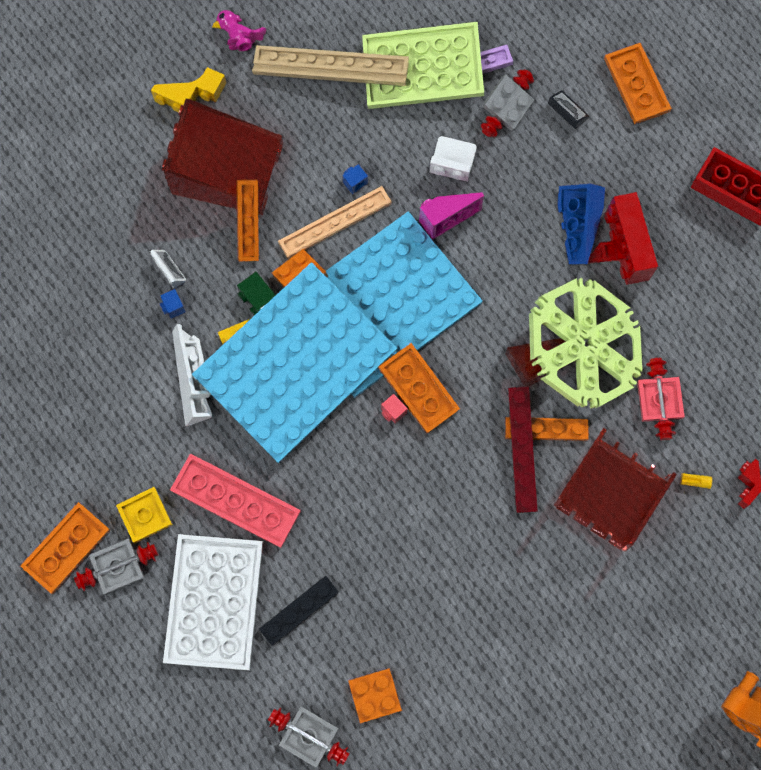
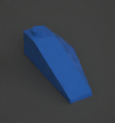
M594 184L559 186L558 211L563 213L564 222L561 223L563 230L566 229L567 239L565 240V246L570 265L588 264L604 209L605 187Z

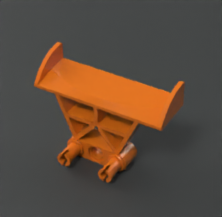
M747 671L738 687L732 688L721 708L734 725L759 739L756 746L761 748V688L756 686L751 697L749 695L760 679L755 674Z

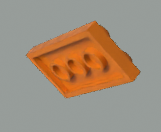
M641 43L605 55L604 60L634 125L671 111L672 108Z
M412 343L378 366L380 372L426 434L460 410L459 406Z
M78 502L22 563L21 567L48 592L54 594L111 530Z

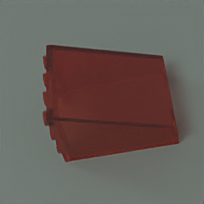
M186 98L184 105H181L179 108L180 118L173 128V141H170L168 144V158L164 159L162 164V171H164L171 193L177 196L237 209L236 180H258V214L263 215L268 200L267 188L275 161L279 162L283 148L282 136Z

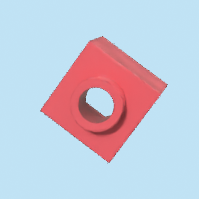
M393 394L381 404V414L388 422L392 420L396 424L407 414L408 408Z

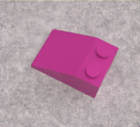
M480 192L439 196L432 200L427 199L421 204L419 222L433 240L481 211L484 194Z

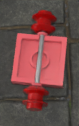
M652 358L646 366L651 367V371L647 375L654 379L637 381L642 422L659 421L654 425V428L659 429V433L655 436L660 437V440L673 439L672 436L676 435V432L671 429L675 423L669 420L683 419L685 417L679 377L662 378L668 373V370L663 369V365L667 364V362L663 361L662 358Z

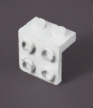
M443 136L439 137L434 156L431 158L430 173L468 182L476 145Z

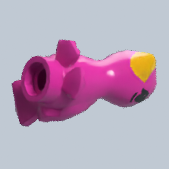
M229 10L221 11L217 15L216 22L213 23L212 28H219L228 32L230 39L227 44L230 50L247 51L252 47V43L255 40H263L266 34L265 27L256 30L249 29L244 25L238 24V22L242 21V19H239L240 16L235 15Z

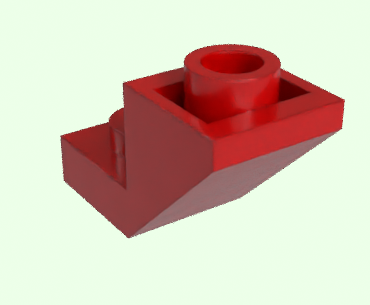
M756 458L750 463L746 461L739 469L742 473L737 478L748 486L739 495L741 500L737 503L743 509L748 507L761 492L759 461Z

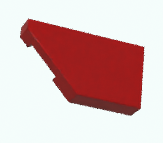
M611 241L600 242L590 254L588 264L617 261L615 257L616 243Z

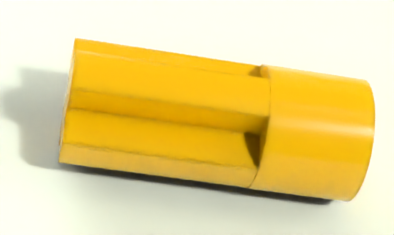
M682 473L680 484L711 489L712 477Z

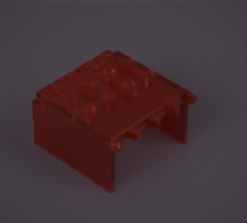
M603 428L557 498L554 506L567 516L572 511H575L573 520L586 528L592 522L594 525L590 531L604 540L608 534L612 535L608 542L620 550L627 551L635 543L677 474L673 472L671 475L668 474L665 479H662L653 473L656 467L654 464L647 469L635 461L638 456L635 452L629 458L617 450L620 445L619 442H616L612 447L601 440L607 431Z

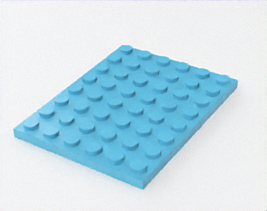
M409 211L326 270L327 278L397 347V350L389 358L410 343L419 351L483 302ZM377 369L351 395L356 398L384 377L380 370Z
M311 262L194 371L192 375L279 464L374 373L378 366L383 364L397 350V347Z

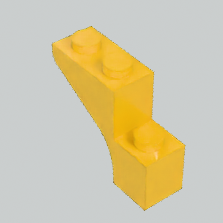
M207 67L202 76L193 82L156 84L151 89L154 101L158 104H166L178 113L184 112L188 114L198 95L205 101L211 100L216 102L226 85V79L224 74Z

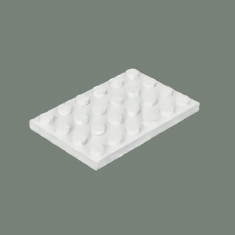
M178 534L163 663L250 671L263 541Z

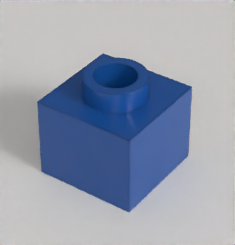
M359 164L354 168H348L344 175H342L344 185L352 194L368 184V175Z
M175 289L160 295L163 301L160 303L164 314L169 313L171 319L186 312Z

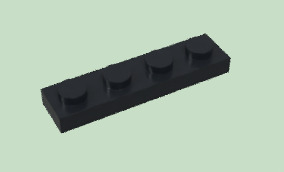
M324 576L260 627V632L271 646L275 645L335 597L339 591L328 577Z

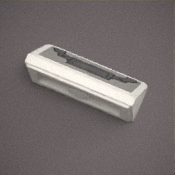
M165 250L150 251L152 259L173 288H177L186 282V278Z

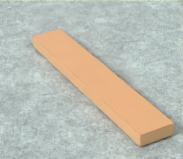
M381 186L282 238L278 243L287 259H289L300 250H306L391 205L392 201Z

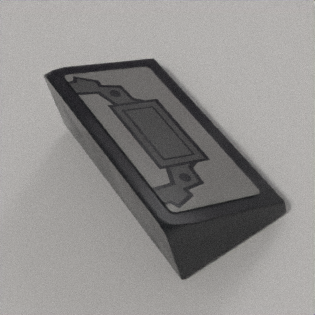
M562 90L549 98L548 104L574 129L578 128L589 118V115Z

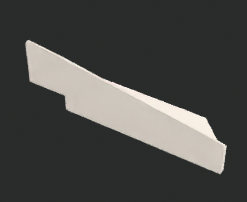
M177 324L172 334L185 426H190L212 417L206 400L211 394L192 375L204 363L200 340L195 335H188L182 330V325Z

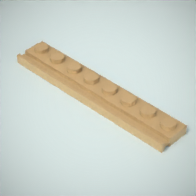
M256 45L252 72L254 75L406 86L409 57Z

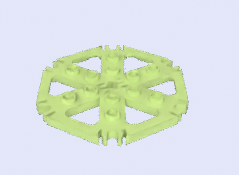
M576 278L540 296L535 301L540 309L534 307L530 310L531 313H529L530 360L538 358L532 365L539 364L542 370L537 375L546 374L545 377L540 378L542 381L576 406L585 407L588 400L590 408L600 407L634 388L633 386L637 382L633 380L632 376L635 378L640 377V372H642L640 326L635 329L633 328V326L639 323L638 320L635 322L630 321L629 317L634 312L629 311L625 313L626 310L630 309L629 306L596 281L592 282L589 279L585 282L584 286L582 278L578 280ZM567 292H573L574 319L555 305V299ZM596 296L603 297L617 309L616 316L599 325L596 323ZM543 324L566 342L549 351L544 350L541 345V325ZM624 334H629L632 338L633 359L631 361L627 360L608 346L607 343ZM585 339L588 340L587 344H588L589 346H587V347L585 346V341H584ZM575 360L577 390L572 389L557 376V371ZM598 366L616 378L620 385L607 393L601 392L599 389Z

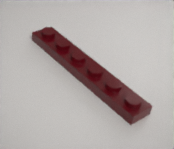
M529 387L508 388L516 513L538 512Z

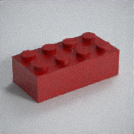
M714 147L690 188L761 226V172Z
M634 192L614 196L604 213L605 222L609 224L611 229L609 232L611 242L616 243L615 257L617 261H620L621 278L625 279L626 285L648 281L657 270L658 264L638 194Z

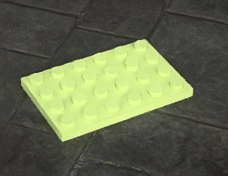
M478 22L362 35L364 53L409 57L406 86L366 83L368 109L484 96Z

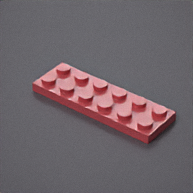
M192 454L187 458L170 489L171 492L279 548H282L301 513V510Z

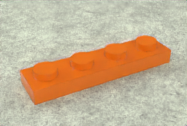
M236 180L238 261H259L258 180Z
M509 417L505 418V439H511ZM531 418L533 440L588 441V419Z

